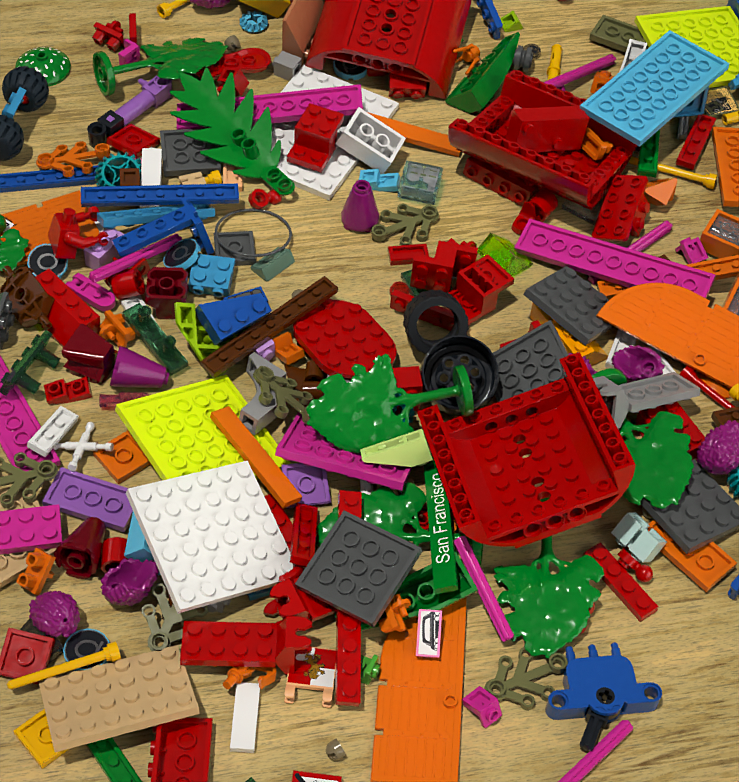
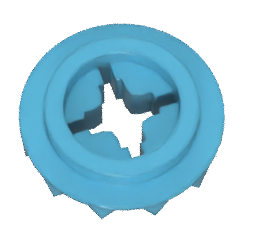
M248 11L247 14H242V18H240V26L248 32H260L268 25L267 16L263 15L262 12Z

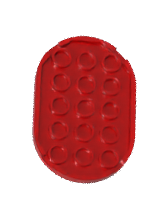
M329 298L293 323V334L296 341L318 367L330 376L342 374L343 378H352L355 375L351 369L354 364L363 365L366 370H370L375 364L373 360L378 355L383 356L384 354H388L391 358V366L393 368L397 351L393 339L359 304Z

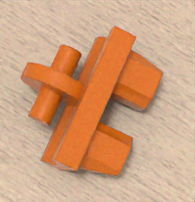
M111 310L105 311V319L100 325L99 335L105 340L110 339L114 341L118 347H126L129 341L135 339L136 330L133 327L126 328L124 326L126 321L122 314L114 315Z
M35 548L34 552L28 553L26 558L27 569L25 573L19 574L16 582L31 593L40 595L46 579H52L54 573L50 570L56 557L46 553L41 548Z
M400 594L394 595L385 609L387 617L378 621L382 632L389 633L394 630L402 632L407 629L402 617L408 616L406 609L411 606L409 599H402Z

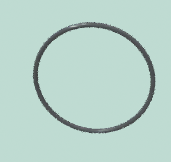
M249 208L236 210L223 216L215 226V237L221 246L232 253L247 257H263L283 250L291 241L292 230L288 222L278 214L263 209ZM246 211L263 212L283 221L289 230V238L282 247L275 251L263 254H247L226 246L218 236V227L225 218L233 214Z

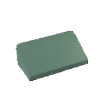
M284 248L280 252L264 256L250 268L263 280L269 281L293 264L295 259L291 250Z

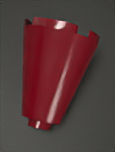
M88 517L56 548L54 552V557H56L55 563L59 568L62 566L66 569L67 575L78 579H87L90 575L96 573L106 531L104 522L97 517Z

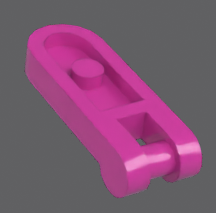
M76 273L72 277L73 280L66 283L82 300L98 310L107 311L115 307L116 300L112 292L97 283H93L92 280L80 273Z

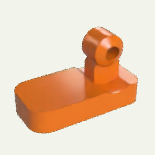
M587 127L581 148L594 160H602L605 153H611L613 144L609 141L603 142L600 137Z

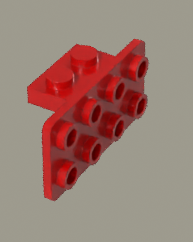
M614 175L593 229L592 238L602 241L625 242L630 234L631 236L639 237L641 229L644 228L646 214L650 210V203L644 195L648 183L646 176Z

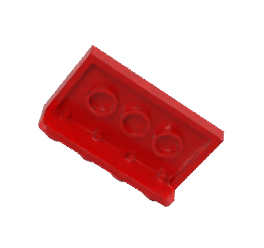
M472 156L466 160L463 171L464 176L520 206H523L524 202H529L533 195L543 189Z
M186 717L153 726V734H156V738L151 740L150 755H154L153 763L149 762L148 778H151V782H208L213 718Z

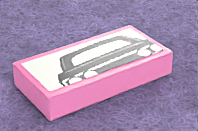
M419 609L416 657L439 658L441 610Z

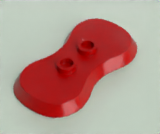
M246 48L234 53L223 54V57L216 64L207 68L213 80L220 77L225 67L240 68L243 73H259L268 68L271 57L263 49ZM205 68L196 73L199 78H202Z

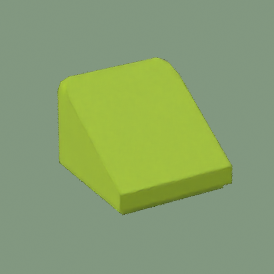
M514 11L500 18L505 32L524 29Z

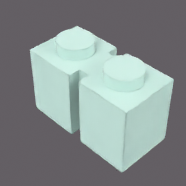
M636 512L627 513L611 532L616 537L615 540L622 547L628 546L632 552V557L638 562L643 563L651 562L667 543L654 529L648 531L647 529L650 525Z

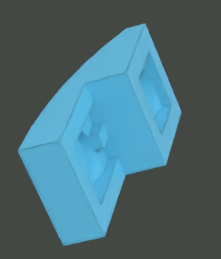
M379 169L360 170L359 180L368 181L372 190L396 192L399 189L400 175L399 173L380 174Z

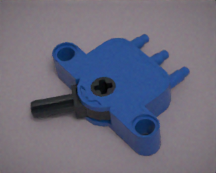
M616 642L611 644L612 655L598 656L595 645L591 644L588 646L589 657L576 658L573 647H566L568 665L563 676L564 690H556L550 693L545 707L547 716L553 720L585 718L588 721L580 741V747L585 751L593 750L601 727L605 728L606 724L614 722L622 714L654 711L662 696V690L658 684L653 682H636L632 663L621 655L620 648ZM645 695H650L654 699H649ZM553 703H558L562 707H556Z

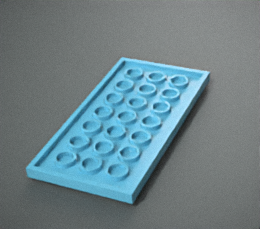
M669 30L580 105V109L584 110L590 118L640 147L728 70L729 63Z

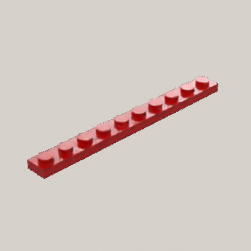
M339 490L338 518L344 510L361 518L362 492ZM336 608L335 705L359 707L361 703V621Z

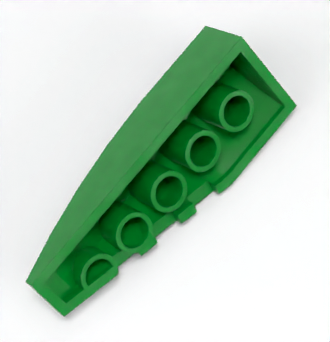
M519 32L506 36L492 50V53L481 60L483 62L481 65L471 70L472 75L469 78L464 77L445 102L467 113L483 111L487 107L488 101L495 97L494 94L509 71L515 50L517 49L520 37Z
M456 551L458 590L435 594L432 564L412 573L405 578L396 594L401 595L402 599L407 598L411 602V606L406 609L408 616L402 617L403 620L418 617L419 609L442 610L478 591ZM384 611V613L382 614V616L380 617L379 620H381V619L387 617L385 611ZM361 621V631L374 628Z

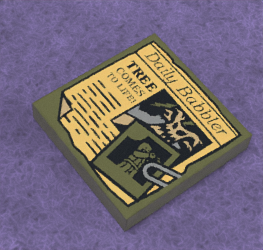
M727 86L708 90L704 109L705 115L721 119L723 114L739 111V106Z

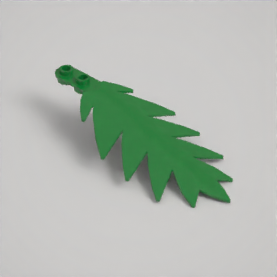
M205 68L200 81L193 76L180 72L181 83L185 91H170V94L197 110L171 111L170 114L184 121L209 127L185 132L184 135L186 137L224 146L200 151V154L218 162L244 168L233 170V173L248 178H262L279 195L286 196L291 194L295 190L294 182L277 168L281 156L280 140L277 141L271 151L272 122L269 107H266L252 128L254 111L253 89L249 90L235 111V83L232 72H230L219 96H217L215 83L208 68Z

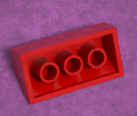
M47 269L35 277L47 294L54 297V302L47 315V318L52 323V327L45 331L62 347L65 346L80 324L87 325L99 334L101 330L100 316L54 272Z

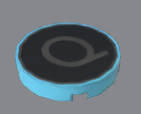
M337 60L333 62L334 72L344 80H349V78L359 80L367 75V67Z
M194 239L181 240L166 252L163 263L165 267L183 268L186 270L198 259V251L201 248Z
M42 244L36 246L30 252L27 265L34 270L33 275L35 277L50 269L59 278H62V275L68 269V259L55 258L51 244Z
M95 629L78 630L70 635L65 642L63 648L65 662L102 651L104 647H107L106 644L109 643V640L105 634ZM105 659L74 669L73 671L91 669L96 665L106 664L108 661Z

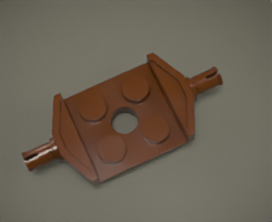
M9 265L5 266L2 271L7 278L0 288V294L8 292L9 300L12 301L11 311L18 322L26 328L41 323L45 330L50 329L52 323L47 318V315L54 302V297L47 294L33 275V269L24 266L19 267L13 272ZM25 291L24 297L21 299V294Z

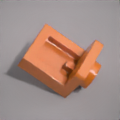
M604 70L597 72L594 76L590 92L595 93L614 77L611 75V72Z
M285 332L272 339L275 342V356L285 364H294L299 359L305 357L304 350L293 343L290 332Z

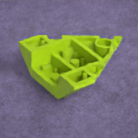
M174 303L176 325L200 361L245 331L239 332L219 345H214L196 316L195 304ZM224 371L223 373H221V374L218 375L217 377L223 376L226 371Z

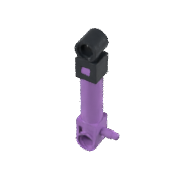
M155 76L148 82L140 78L138 83L142 86V92L116 111L109 110L98 118L97 122H93L88 126L89 145L94 148L100 143L107 144L109 136L124 128L150 107L157 108L171 98L172 80Z

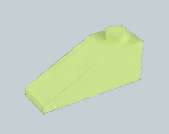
M423 429L360 449L362 460L366 463L414 467L426 465L429 461L433 460Z

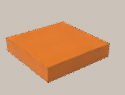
M129 430L107 442L113 443V451L102 449L93 451L94 457L117 484L122 483L151 465Z

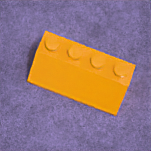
M532 303L531 320H538L541 325L551 320L568 353L580 352L582 357L586 356V359H589L591 366L608 358V355L596 340L584 345L537 305Z

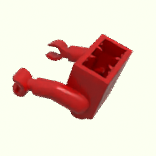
M96 206L90 207L86 213L84 211L76 213L74 209L65 208L63 213L54 214L48 238L55 258L75 259L77 248L85 249L95 246L97 243H100L102 246L108 244L107 239L101 240L103 237L109 236L105 231L100 232L96 237L84 238L79 236L80 228L78 223L85 222L87 219L97 222L96 213L99 212V209Z

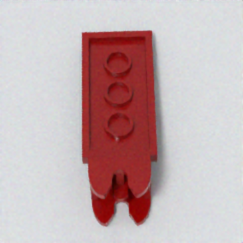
M298 578L282 581L271 589L269 596L275 599L269 602L263 611L264 615L273 616L279 614L282 616L283 619L276 622L279 626L286 616L304 617L314 622L336 613V608L298 589L295 586Z
M286 616L279 626L278 623L184 621L180 665L275 667L277 665L285 675H288V673H304L311 669V664L306 661H299L295 657L298 654H306L312 651L310 646L312 640L306 636H298L296 632L312 628V622L307 618L299 616Z

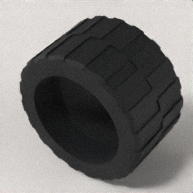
M442 290L423 291L412 298V301L406 306V311H404L403 326L405 327V332L412 345L425 355L435 343L444 338L456 335L467 336L469 325L465 310L458 300L448 292L446 293ZM433 306H445L450 309L454 315V325L445 337L438 340H427L419 334L417 321L426 309Z

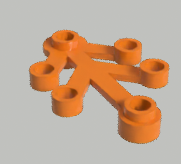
M79 141L75 143V146L69 151L67 145L62 144L58 145L51 154H40L37 157L36 164L37 167L43 170L53 168L62 171L65 177H72L75 174L73 166L82 168L84 174H90L94 171L93 164L81 160L94 157L103 160L104 156L109 158L110 146L106 143H100L94 147L95 151L86 152V142Z

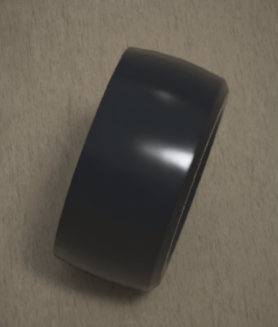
M465 335L450 336L435 343L427 351L421 362L422 392L454 386L453 368L457 365H463L467 371L470 383L474 386L472 390L474 411L484 408L493 398L499 382V367L491 350L483 342ZM460 359H465L469 362L465 364L460 362ZM452 361L453 366L447 367L445 362ZM476 369L478 376L471 375V370ZM441 375H447L448 380L442 382L440 380ZM456 397L429 402L432 406L437 404L439 411L444 414L462 416Z

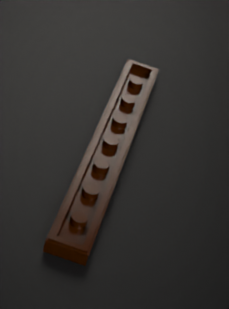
M322 277L200 361L201 367L213 378H216L338 292V287L327 277Z

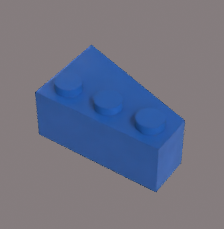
M258 293L199 304L195 311L197 318L214 345H219L266 317L272 309L263 295Z

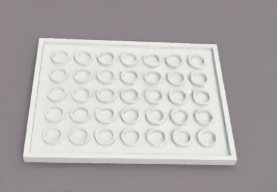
M302 65L280 93L353 84ZM361 88L363 110L391 119L398 110L399 103ZM353 115L344 116V121L337 131V140ZM298 121L272 123L271 151L277 141H281V156L277 168L294 182L295 187L330 201L360 160L336 145V149L322 173L287 162V155L294 145V132Z

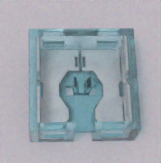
M406 160L403 176H401L398 186L397 198L435 205L442 181L443 168Z

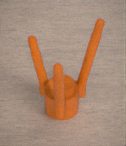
M473 43L453 50V53L463 51V54L456 58L455 64L461 60L472 62L465 72L466 75L480 61L478 58L480 50Z

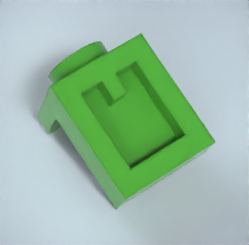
M374 654L372 659L361 655V683L369 685L372 678L376 679L381 667L378 665L379 656Z

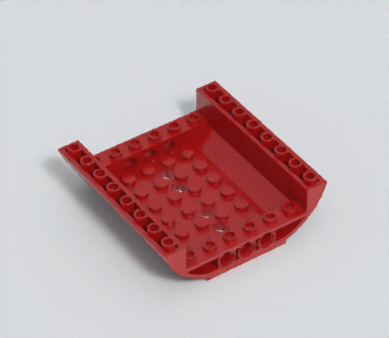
M325 0L305 66L323 70L326 58L430 82L428 95L446 99L458 52L453 53V50L460 47L472 0ZM393 14L395 17L389 18L386 15ZM389 28L391 31L384 32L382 29Z
M512 70L505 76L501 95L470 123L464 119L457 118L448 127L450 145L455 147L456 150L590 210L607 193L614 175L622 174L637 147L636 144L592 118L589 119L587 127L600 137L603 142L609 141L613 144L611 153H605L602 160H594L582 148L580 150L536 152L524 148L516 142L506 140L505 137L513 109L580 106L587 100L576 97L571 92L562 91L552 84L541 82L538 78L527 76L519 70Z
M580 352L559 359L564 378L475 410L472 416L464 417L462 415L444 422L437 404L417 411L458 528L472 540L490 546H515V549L601 518V514L612 507L629 487L635 471V462ZM524 440L523 443L517 444L518 441ZM526 454H531L529 457L522 458ZM537 483H543L541 486H534ZM543 498H549L547 501H540Z

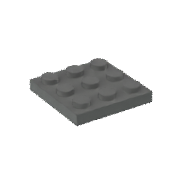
M201 129L160 131L164 177L182 176L196 172L210 174L211 171L219 170L221 173L220 162L200 154V151L219 148L218 145L198 141L184 135L185 132Z

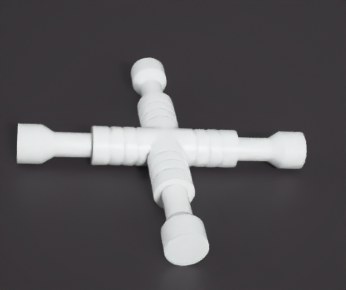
M92 422L86 424V431L82 434L79 442L58 443L53 448L54 450H74L73 460L68 465L70 471L76 470L77 462L81 459L84 451H97L98 449L113 451V443L98 444L97 442H88L90 433L95 428V424Z

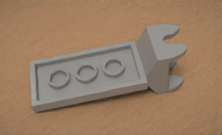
M675 372L621 385L615 384L605 376L593 378L617 428L621 427L628 412L637 413L640 410L653 409L660 405L689 400L700 396L701 389Z

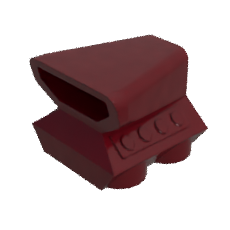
M153 267L148 271L145 304L154 308L158 319H175L174 303H186L189 291L188 272L183 268Z
M80 324L62 349V356L68 359L63 367L69 369L72 375L87 376L91 383L104 382L115 366L118 351L114 350L112 344L87 325Z

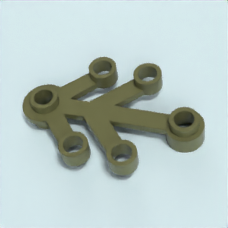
M404 203L399 204L397 214L389 210H383L380 216V220L384 223H389L391 220L399 223L388 227L381 224L374 225L371 237L376 242H382L386 239L387 235L405 229L404 235L400 238L399 245H411V236L415 225L422 222L421 229L417 231L416 239L419 242H425L428 239L430 223L438 220L439 212L432 205H426L419 209ZM408 213H409V214L416 215V216H414V217H409V216H407V215H408Z
M260 366L256 369L253 377L261 387V394L258 398L259 402L263 405H270L273 399V395L270 393L271 388L275 391L277 403L274 414L278 418H286L289 409L286 407V402H288L302 414V421L307 424L310 417L306 407L303 405H309L313 399L312 394L307 391L295 390L297 382L294 379L274 376V372L266 366Z
M19 452L14 455L15 465L20 468L27 466L33 469L24 471L5 462L0 457V463L2 464L0 472L4 471L10 474L0 477V487L12 484L8 491L0 496L1 506L4 508L12 507L14 505V497L27 480L31 479L35 480L29 488L23 490L22 496L26 503L34 502L36 500V492L45 481L53 480L57 476L58 468L56 464L50 460H43L39 463L27 457L25 453Z
M156 583L152 587V593L157 597L164 622L160 629L155 618V607L152 604L143 606L142 614L147 619L151 635L148 637V647L151 651H161L166 647H170L172 642L182 639L183 629L169 633L173 624L195 616L204 617L208 613V607L204 606L205 612L201 614L197 612V608L177 613L174 604H172L171 608L165 595L166 587L162 583ZM162 587L163 593L156 594L155 589ZM146 608H152L153 613L151 615H146ZM158 638H162L164 640V644L162 646H157L155 644V641Z
M523 647L519 651V661L513 678L504 681L506 672L512 668L513 661L509 656H501L498 662L496 677L489 680L485 684L484 689L498 698V701L507 699L519 703L523 710L529 711L534 707V697L530 694L522 695L511 691V689L518 687L539 694L542 700L547 702L549 696L545 695L544 692L549 691L552 693L555 689L552 686H543L531 681L552 672L554 674L563 673L566 670L568 660L565 655L554 653L550 656L547 664L525 672L527 664L532 660L533 656ZM527 653L529 657H524L522 654ZM506 661L509 665L504 666L501 662ZM553 664H559L561 667H555ZM497 689L500 693H494L492 690ZM529 700L531 704L527 705L523 701Z

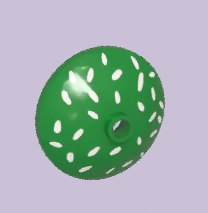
M51 47L30 49L18 58L15 68L27 66L34 68L35 71H39L47 80L48 87L65 80L71 70L70 60L67 55Z

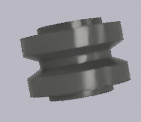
M518 45L513 60L514 70L522 68L523 72L528 73L533 59L532 47L524 50L523 46Z

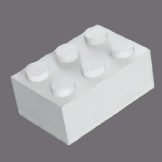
M358 107L335 144L371 168L379 169L380 174H384L406 138Z

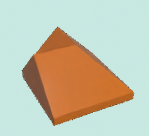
M677 178L656 179L648 182L644 192L647 201L656 206L667 205L669 201L673 200L678 182Z

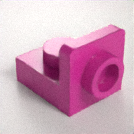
M127 38L124 40V50L118 53L119 65L134 63L140 60L139 46Z
M688 237L680 241V246L675 249L676 252H683L688 264L702 262L709 258L699 237L692 240Z
M481 686L462 699L463 705L479 716L481 726L487 728L502 716L498 698Z

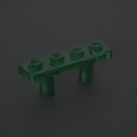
M138 303L123 311L122 317L160 364L166 367V371L170 373V376L188 366V361L175 346L176 339L171 335L167 336L150 316L151 308L149 306H142Z
M45 330L41 336L38 334L31 342L32 347L29 348L27 346L22 353V360L17 359L11 367L12 372H6L0 382L3 385L0 393L7 396L15 385H20L33 395L37 392L41 383L26 374L28 368L35 360L39 359L54 370L61 360L60 357L46 349L53 335L51 332Z

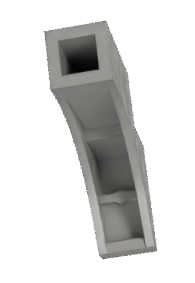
M255 352L249 356L246 372L255 384L256 394L241 409L239 416L241 422L253 435H256L277 418L274 414L277 407L275 391L270 388V393L273 395L270 405L260 403L258 398L261 394V387L253 377L254 371L260 366H266L274 372V376L286 378L287 372Z

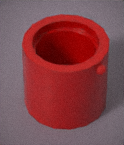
M546 189L539 190L529 201L535 206V220L539 222H544L558 207L556 196Z
M137 269L115 274L111 278L112 290L118 300L143 295L145 292L143 276Z
M112 537L104 540L100 565L104 573H107L110 568L119 566L124 558L128 560L124 556L127 539Z

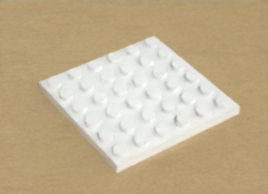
M248 461L129 488L126 491V496L177 613L273 587L279 583V576L295 567L294 563H290V550Z

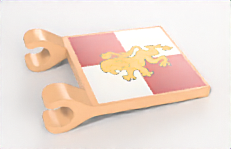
M312 647V651L296 655L295 658L297 660L306 661L311 664V669L299 674L288 673L284 702L294 703L295 688L323 691L322 707L331 708L336 673V650Z

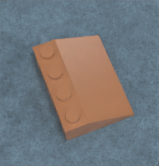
M293 0L283 18L282 51L302 58L301 67L307 60L324 6L322 0Z

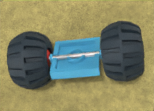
M27 66L12 69L4 77L2 83V92L7 104L0 115V161L14 158L23 148L24 134L22 128L13 119L16 111L32 112L38 110L48 98L49 87L47 80L39 71H35L34 68Z

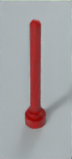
M686 366L679 374L701 388V391L724 409L735 407L698 378L695 369Z

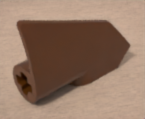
M313 360L306 363V369L287 364L284 365L287 378L294 379L297 382L295 390L307 391L312 394L313 399H319L324 396V393L316 388L324 379V371Z

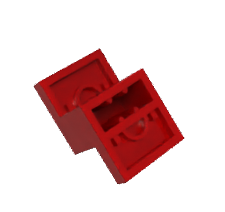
M309 103L295 126L294 145L287 155V162L322 173L336 149L337 131L344 121V114Z
M439 240L434 258L414 254L410 287L449 292L453 276L457 277V273L460 270L476 262L478 248Z
M486 255L457 273L456 288L448 293L461 304L465 314L469 317L468 325L496 309L498 293L513 285L514 278L491 256Z

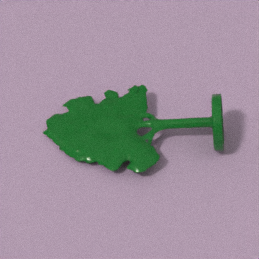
M197 37L183 40L182 45L173 44L172 41L164 42L163 46H154V44L141 45L147 56H150L149 58L112 67L107 54L103 51H98L93 55V70L100 91L103 95L109 96L115 92L116 74L153 67L159 70L157 75L159 78L176 80L180 78V72L196 74L202 68L216 64L223 57L228 46H224L220 41L203 42L204 38Z
M388 354L378 355L373 360L375 364L368 372H366V368L363 365L354 364L351 369L355 375L348 383L342 374H335L323 379L316 388L321 390L324 396L319 399H313L306 407L310 417L307 425L312 426L313 429L326 437L328 442L333 443L339 449L355 453H361L360 449L414 432V429L409 426V412L418 404L456 397L459 410L464 417L472 416L474 413L472 389L467 371L463 365H457L453 368L454 386L409 394L404 389L397 388V381L391 366V358ZM398 393L401 394V396L395 397V394ZM405 404L401 414L397 416L393 413V407Z
M609 368L592 375V378L605 376L617 385L627 383L625 375L618 369ZM660 411L651 419L650 423L643 425H634L625 417L620 427V434L626 437L624 442L636 465L629 487L623 494L629 502L639 506L641 505L640 501L645 497L651 502L653 507L664 509L670 504L678 505L685 486L689 484L692 469L694 468L692 456L687 453L691 439L690 435L674 431V429L683 428V419L679 415ZM631 430L641 431L644 433V437L641 439L635 438Z
M405 483L403 490H399L401 493L399 496L395 495L392 489L384 485L376 491H372L370 495L362 493L361 519L406 541H413L417 546L424 542H430L429 531L420 526L417 514L427 501L426 495L414 483ZM338 507L333 508V512L327 515L325 520L321 521L316 527L318 534L315 543L319 547L338 520ZM407 523L412 525L416 533H405L402 530L403 526ZM453 533L454 540L458 537L466 536L463 533ZM466 536L481 565L483 544Z
M543 498L540 501L544 502L547 501L549 498ZM552 536L541 539L540 556L532 562L531 566L505 567L500 565L495 567V579L498 583L502 581L509 590L502 591L497 601L500 604L509 602L510 606L515 608V612L505 614L514 634L511 640L515 641L517 637L522 635L525 641V650L531 656L543 654L546 658H550L552 654L562 648L567 642L571 643L573 638L577 637L583 628H586L587 620L590 618L588 608H591L593 603L601 596L600 591L589 584V580H593L596 583L599 582L604 576L603 567L589 555L577 558L573 562L557 559L552 549ZM549 562H553L558 566V574L550 573ZM538 563L541 564L540 569H537Z

